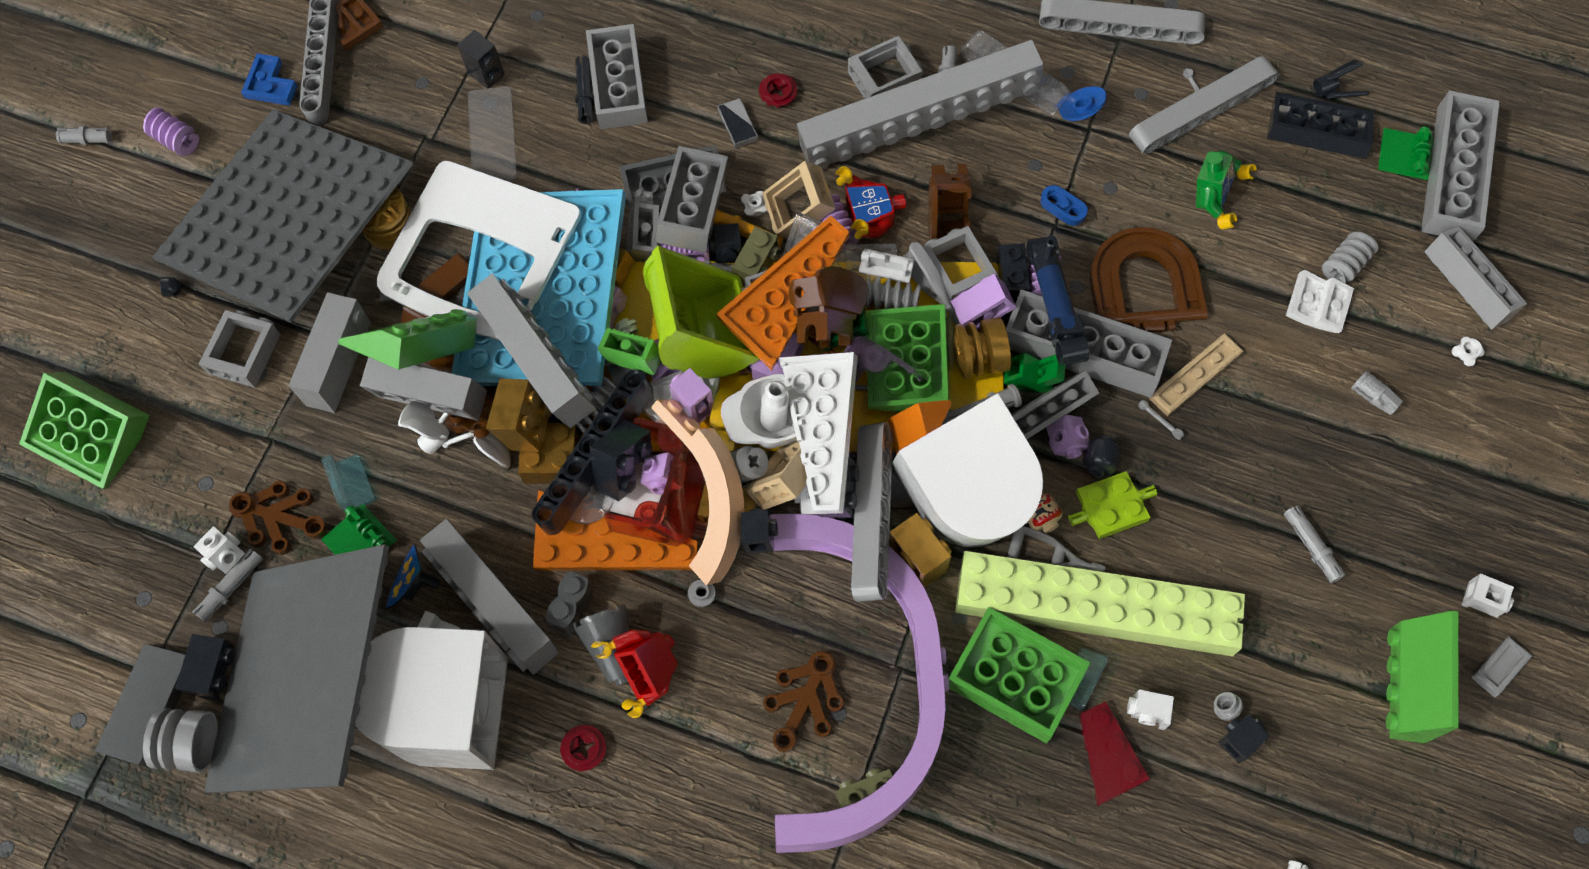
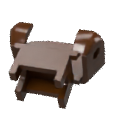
M966 163L957 165L958 172L956 174L946 173L944 164L931 165L932 177L929 179L928 196L929 240L934 238L940 239L957 228L962 229L967 226L971 228V222L968 218V202L973 194V181L968 175ZM962 213V220L938 221V214Z
M829 266L817 270L814 277L791 281L788 296L790 303L796 309L793 310L794 316H797V343H808L809 336L816 338V341H820L821 349L830 348L831 334L836 333L838 334L839 346L853 345V320H856V316L862 314L869 293V287L864 278L848 269ZM819 306L820 310L815 312L801 311L803 308Z

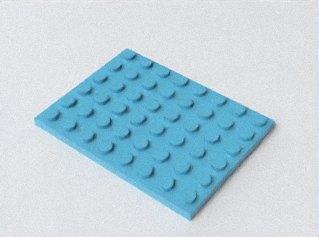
M623 189L539 192L577 206L581 212V219L573 234L571 233L564 252L544 287L540 298L534 304L531 311L537 318L536 322L538 325L542 326L551 337V343L554 346L556 345L564 355L565 359L563 360L578 374L580 383L585 386H602L605 358L598 351V346L606 329L610 327L626 193ZM560 229L554 241L559 243L565 231ZM474 231L462 307L480 312L467 292L492 273L499 280L504 278L518 292L534 262V257L505 242ZM523 299L522 303L526 307L529 300ZM475 334L473 349L454 354L451 374L472 378L481 386H498L499 379H527L500 340Z

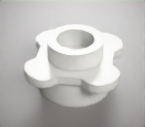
M757 191L751 195L744 194L741 197V202L745 205L744 213L747 216L756 217L767 212L762 191Z
M1463 337L1461 343L1452 348V354L1463 360L1466 366H1473L1475 360L1484 355V349L1476 339Z

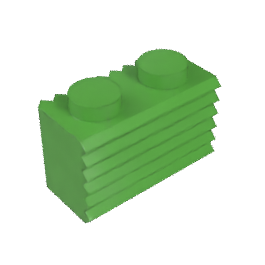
M609 327L606 329L598 346V351H600V354H602L607 363L629 369H638L647 374L654 375L661 362L658 346L653 339L649 340L648 337L644 338L643 336L639 337V335H630L629 332L616 331L615 328L611 329Z

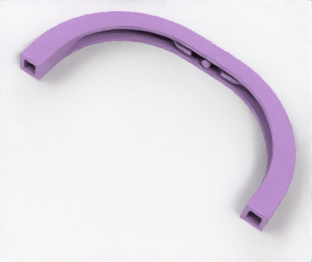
M771 514L772 519H776L778 524V536H774V551L812 550L837 555L852 561L854 525L829 517H819L810 514ZM889 547L888 589L900 604L908 620L915 652L919 697V724L915 742L906 760L895 775L880 789L863 800L829 812L775 815L776 853L826 850L846 845L878 830L893 819L912 800L929 774L937 754L944 727L945 692L949 691L948 675L943 674L942 664H946L945 647H940L937 620L923 585L908 564L891 547Z

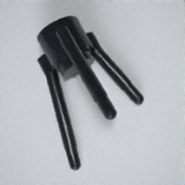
M1354 59L1324 76L1315 78L1313 80V88L1318 97L1325 96L1326 100L1368 95V91L1335 92L1340 86L1338 77L1361 67L1363 62L1357 63V60Z

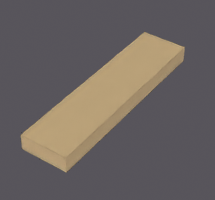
M1224 333L1159 387L1149 399L1168 417L1237 359L1243 350Z

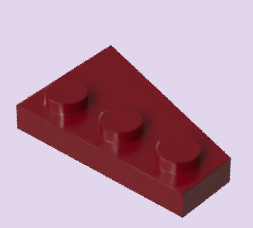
M1106 701L1079 715L1085 749L1088 753L1091 768V778L1096 793L1097 806L1149 780L1148 775Z

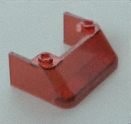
M635 417L634 424L651 431V441L658 442L660 449L664 452L674 454L660 503L645 501L639 504L633 519L606 513L605 520L611 532L676 547L683 544L686 545L693 536L706 484L703 472L693 453L667 424Z

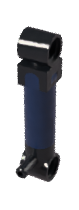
M1055 236L1028 239L1026 244L1029 263L1034 266L1051 325L1049 334L1053 348L1055 347L1058 364L1062 366L1087 362L1089 360V346L1086 337L1083 336L1084 328L1080 315L1075 314L1059 261L1058 241Z

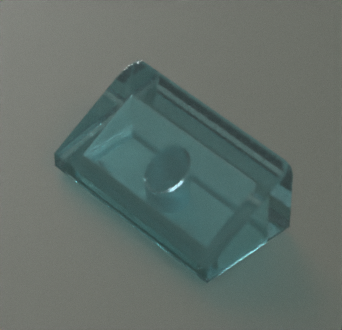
M1083 648L1080 649L1077 656L1090 662V665L1069 703L1081 711L1085 707L1109 660L1104 655Z

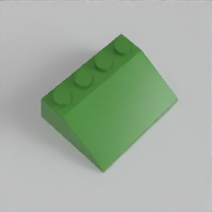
M945 304L867 310L866 315L869 335H867L868 409L900 413L920 402L949 400L951 402L948 316Z
M453 309L448 313L433 314L430 317L414 319L340 338L338 344L399 370L473 349L477 318L467 315V312L464 310Z
M67 372L43 373L19 444L94 485L106 489L141 440L149 415Z
M988 607L948 679L949 689L1047 744L1053 736L1090 662Z
M1448 611L1400 621L1389 630L1387 636L1388 645L1391 646V656L1387 661L1390 684L1387 687L1386 697L1390 701V712H1388L1386 717V727L1390 729L1389 738L1425 744L1458 728V611Z

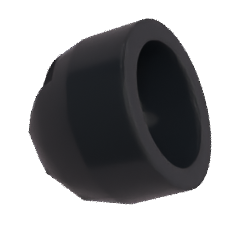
M161 277L160 289L162 297H173L180 293L181 285L176 278Z

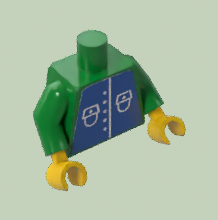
M1210 151L1206 155L1197 178L1196 208L1205 209L1213 218H1218L1217 223L1220 229L1234 228L1232 222L1237 221V216L1235 213L1224 214L1223 205L1234 180L1235 172L1237 171V177L1240 180L1253 179L1254 177L1250 175L1249 171H1256L1257 168L1254 164L1241 165L1242 162L1225 151Z

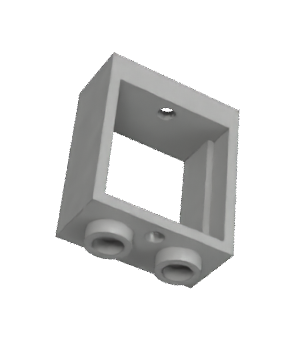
M896 36L848 58V74L864 99L922 79V74L924 73L921 63L914 59L909 45L904 43L900 36ZM896 57L907 75L877 87L867 69Z
M969 226L962 229H954L940 239L934 238L929 240L923 246L942 277L950 302L958 297L961 292L969 290L980 283L983 278L994 273L998 276ZM965 243L982 272L952 284L936 255Z
M225 310L199 365L208 375L256 388L281 334L269 319L260 317L258 320L251 318L242 311L234 313ZM236 326L261 332L245 367L220 360Z

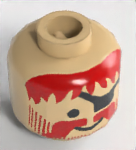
M1042 493L1036 511L1027 521L1031 529L1044 531L1045 534L1059 527L1058 521L1062 517V511L1051 494Z

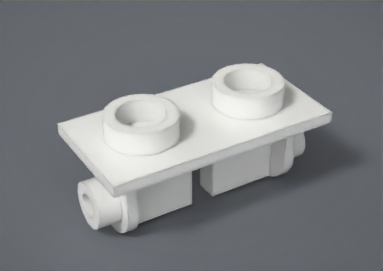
M864 249L861 256L859 273L909 283L915 260Z

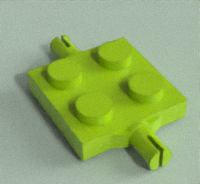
M1126 471L1078 488L1076 495L1082 505V511L1068 515V520L1071 522L1070 525L1072 527L1087 521L1093 527L1098 539H1102L1148 522L1150 515L1144 506L1143 500L1157 496V491L1154 485L1138 490L1133 485Z

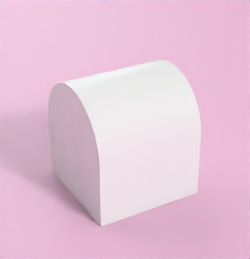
M998 393L901 449L892 462L894 472L921 517L926 518L932 525L933 533L944 541L956 546L970 548L986 546L1015 532L1032 517L1042 495L1043 478L1039 461Z
M406 627L386 632L371 641V652L368 656L365 670L366 680L361 691L360 711L356 717L355 726L372 741L415 765L494 770L508 657L485 631Z

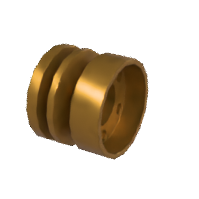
M397 187L394 188L362 230L366 239L373 246L380 249H392L412 213L402 192Z
M1000 317L982 320L980 323V333H978L973 322L967 323L966 329L963 324L954 325L953 352L963 379L972 378L973 371L976 377L982 376L984 363L990 374L1010 371V345L1005 325Z

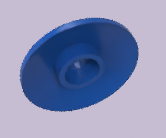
M1096 86L1079 89L1062 101L1059 107L1060 115L1068 121L1089 118L1105 105L1107 94L1104 89Z

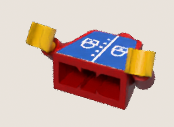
M840 167L835 172L836 175L840 176L836 183L839 186H843L845 183L847 185L845 187V201L852 221L850 229L856 230L854 237L856 239L864 237L881 238L894 225V211L906 208L904 195L889 196L886 184H878L852 175L848 167Z
M630 630L612 637L613 641L607 643L598 640L591 645L592 648L603 645L604 651L595 656L601 659L608 658L613 649L617 650L614 656L638 699L636 701L632 698H627L622 703V708L625 710H629L634 706L632 711L627 713L632 718L640 717L643 713V706L651 705L669 691L671 676L677 667V661L670 650L674 646V639L668 634L660 632L650 633L648 630Z

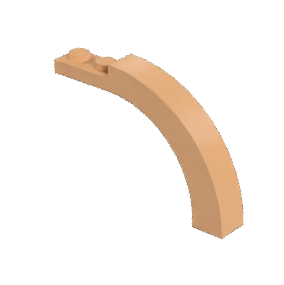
M657 400L652 409L693 453L703 472L708 490V527L702 546L689 567L705 585L719 583L729 571L741 541V512H744V498L736 464L722 438L713 428L700 429V424L696 420L689 418L683 411V406L676 400Z

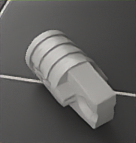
M1367 370L1351 387L1353 391H1356L1358 395L1368 400L1370 404L1375 405L1389 415H1392L1403 402L1386 384H1383L1382 381L1371 375Z

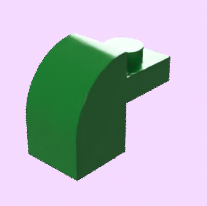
M1026 353L1011 357L1010 371H1005L1004 383L1007 385L1014 384L1018 390L1025 392H1048L1052 389L1053 384L1064 381L1065 365L1061 366L1058 364L1056 354L1039 360Z

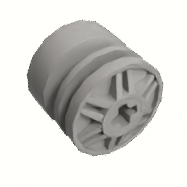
M157 709L146 726L143 739V756L146 765L151 769L163 768L165 770H172L177 768L180 771L197 773L205 771L211 763L218 732V722L215 714L211 711L200 710L185 712L182 709Z

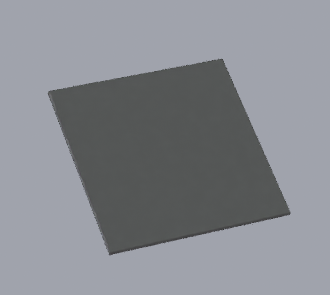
M272 110L256 131L251 134L243 147L235 154L225 169L221 171L212 185L207 188L203 196L190 209L185 218L175 227L172 234L159 247L152 258L292 323L413 163L410 160Z
M380 545L253 572L204 793L344 786V780L348 774L347 765L350 749L354 742L353 733L356 717L360 711L361 691L366 680L365 670L368 656L371 652L373 628L377 622V607L383 590L382 581L388 564L389 546Z

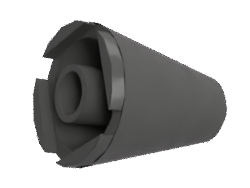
M625 604L617 606L618 609L613 611L606 609L583 618L580 622L573 623L574 630L609 683L615 681L616 686L628 682L614 656L617 650L613 649L608 658L601 659L595 656L604 651L603 645L597 648H592L591 645L598 640L607 643L613 641L612 637L630 631L628 610Z

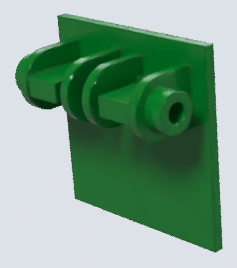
M1421 127L1416 134L1383 128L1378 170L1428 180L1434 139L1430 128Z
M364 504L359 507L354 505L347 507L345 510L346 518L321 539L334 555L380 545L390 547L397 541Z

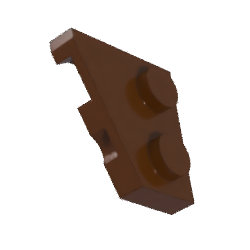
M341 0L336 4V11L339 17L338 24L342 36L341 44L345 51L384 27L381 20L363 0Z

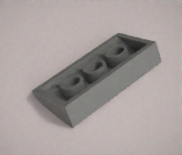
M716 145L696 149L718 154ZM676 154L619 166L629 210L633 205L637 190L652 192L653 205H659V208H662ZM725 180L721 194L727 193Z
M143 645L95 752L149 768L143 756V739L146 726L157 709L171 708L174 710L182 692L176 690L175 687L185 655L150 645Z

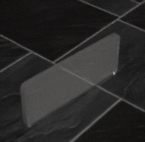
M509 87L472 90L468 93L471 169L502 180L515 179L517 170L511 89Z

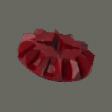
M776 73L765 77L761 81L759 95L761 101H764L768 107L772 105L779 109L780 106L785 105L788 107L791 101H795L797 85L790 76ZM773 86L779 91L782 90V96L777 93L774 94Z
M576 726L569 730L562 739L560 746L561 757L565 764L573 770L579 772L593 770L594 767L602 763L606 753L605 738L598 729L592 726ZM579 738L586 745H592L588 749V759L582 753H574L580 748Z

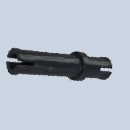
M581 56L582 63H580V57L575 59L577 81L575 103L578 105V121L582 124H587V117L589 123H592L594 120L592 110L594 96L591 92L590 60L587 56Z

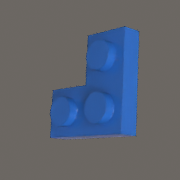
M257 53L241 93L246 99L290 106L297 84L294 80L277 78L282 65L279 57Z

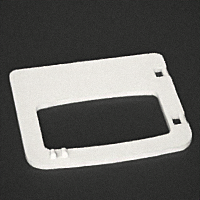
M443 161L436 167L381 267L377 277V286L385 296L428 317L433 314L448 313L453 309L464 310L467 312V315L477 318V335L500 340L480 312L435 297L401 279V275L428 225L433 221L466 228L505 242L533 256L534 262L518 291L522 299L529 300L526 307L532 310L564 252L571 233L573 234L581 219V212L577 206L450 161ZM561 229L564 230L565 233L560 242L558 243L554 241V239L556 238L559 230Z

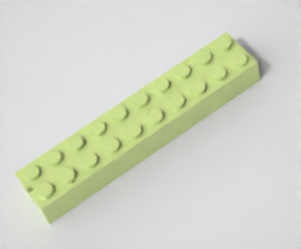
M964 551L955 613L983 617L988 607L1018 623L1234 656L1242 649L1243 624L1239 622L1244 617L1245 594Z

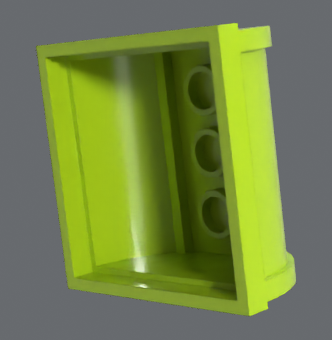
M658 245L644 265L643 277L645 286L650 293L659 337L658 351L661 362L671 370L677 369L685 372L691 368L697 376L706 379L727 376L746 368L751 363H756L759 358L717 319L716 315L742 292L743 286L740 276Z

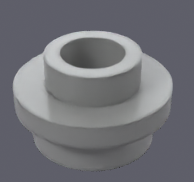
M702 580L693 582L688 590L690 602L697 607L709 606L716 596L713 584L705 585ZM705 589L707 593L705 596L699 597L697 591Z
M1224 692L1215 698L1214 711L1220 719L1232 720L1241 714L1243 702L1236 694Z

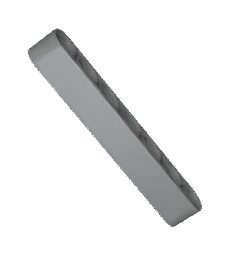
M310 0L299 105L307 121L316 126L325 124L329 117L338 20L336 4L339 0Z
M1042 0L1039 24L1043 28L1052 30L1198 44L1204 40L1205 15L1197 11L1093 0Z
M1260 56L1137 124L1130 131L1129 137L1144 155L1149 154L1269 87L1277 80L1279 73L1264 56Z
M888 422L863 425L858 430L857 465L860 476L859 481L856 482L855 490L857 505L854 512L851 579L852 596L856 602L884 600L887 596L893 440L892 430Z

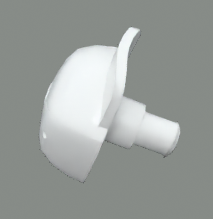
M773 374L750 381L743 386L742 390L729 396L722 403L721 417L731 440L741 444L758 443L760 446L768 449L797 441L789 407V394L783 379L785 376L783 374Z

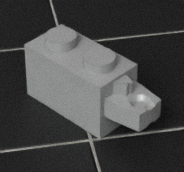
M637 190L633 205L628 212L626 250L634 261H647L652 251L658 246V243H656L659 205H653L652 192Z

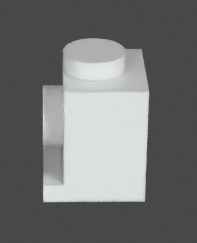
M1480 573L1469 581L1462 606H1470L1497 618L1503 613H1508L1514 601L1511 594L1514 587Z
M1138 690L1134 697L1129 698L1127 714H1131V718L1139 719L1138 722L1140 724L1155 726L1156 723H1159L1158 729L1165 730L1171 723L1174 697Z

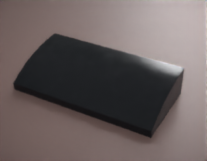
M1276 92L1269 120L1267 139L1366 159L1373 145L1374 111Z

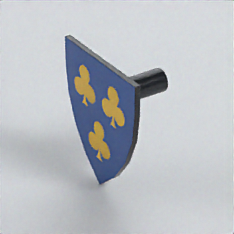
M415 544L407 554L394 580L386 605L387 609L396 606L403 598L413 600L422 584L436 589L439 585L440 579L422 572L423 569Z

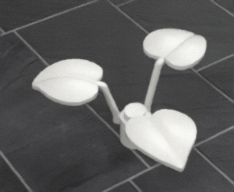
M416 401L410 402L403 409L398 422V426L409 428L421 435L418 438V445L428 454H433L441 446L447 448L450 444L474 436L473 433L468 432L448 440L449 431L443 425V422L449 414L444 413L439 420L435 419L434 412L429 406ZM491 432L483 438L474 437V443L482 453L507 470L509 469L510 452L506 445Z

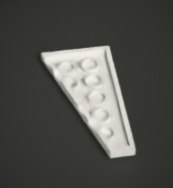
M854 352L779 358L780 366L783 368L785 376L783 379L789 394V407L796 438L801 448L802 454L800 456L807 475L806 483L812 510L816 514L843 513L858 359Z

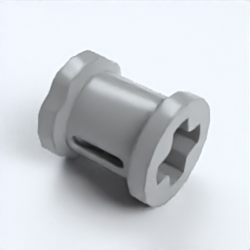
M1010 384L1007 389L997 392L1007 408L1021 406V397L1014 384ZM990 392L987 394V397H992L997 393Z

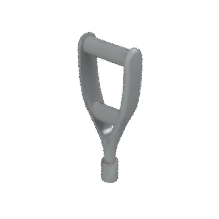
M913 242L909 246L908 253L903 255L905 258L915 260L911 273L912 278L918 285H921V289L940 304H945L946 310L950 314L949 317L955 325L960 324L937 267L923 246L918 242Z
M1022 526L1013 533L1007 558L1018 559L1024 535H1028L1042 540L1055 548L1051 562L1053 565L1099 572L1105 571L1104 565L1094 562L1090 564L1081 560L1056 539L1045 533ZM1064 556H1066L1070 562L1063 563Z

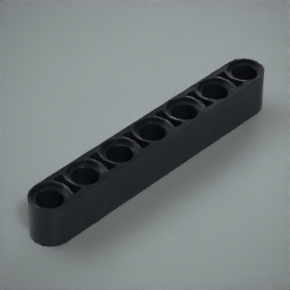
M630 370L622 377L533 508L532 519L546 534L556 535L564 529L592 487L593 476L590 446L623 421L627 420L634 424L651 399L654 389L641 370Z

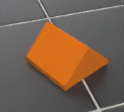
M949 400L920 402L888 418L887 421L892 430L896 455L901 449L941 427L952 403Z

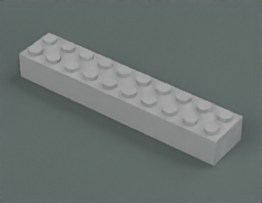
M1029 40L797 123V129L806 161L819 165L824 169L829 164L837 161H847L854 155L872 152L879 146L885 144L892 145L899 139L907 136L914 137L924 130L939 128L949 121L962 120L969 114L987 111L994 105L1000 103L1007 104L1014 98L1022 95H1032L1040 89L1043 62L1033 40Z

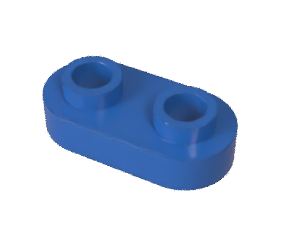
M1052 185L1043 190L1040 203L1046 211L1071 226H1077L1084 222L1087 214V206L1084 202L1059 186ZM1049 200H1055L1056 203H1051ZM1070 213H1075L1077 216H1071Z

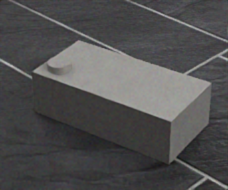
M634 24L586 30L595 109L600 129L648 123Z
M678 146L657 222L656 243L706 253L725 180L728 156Z
M327 293L289 383V387L307 407L335 413L359 354L338 344L339 339L367 332L371 324L370 319L357 299Z
M368 357L360 387L379 398L404 404L416 401L426 404L434 411L479 421L487 390L472 378L415 365L398 370Z

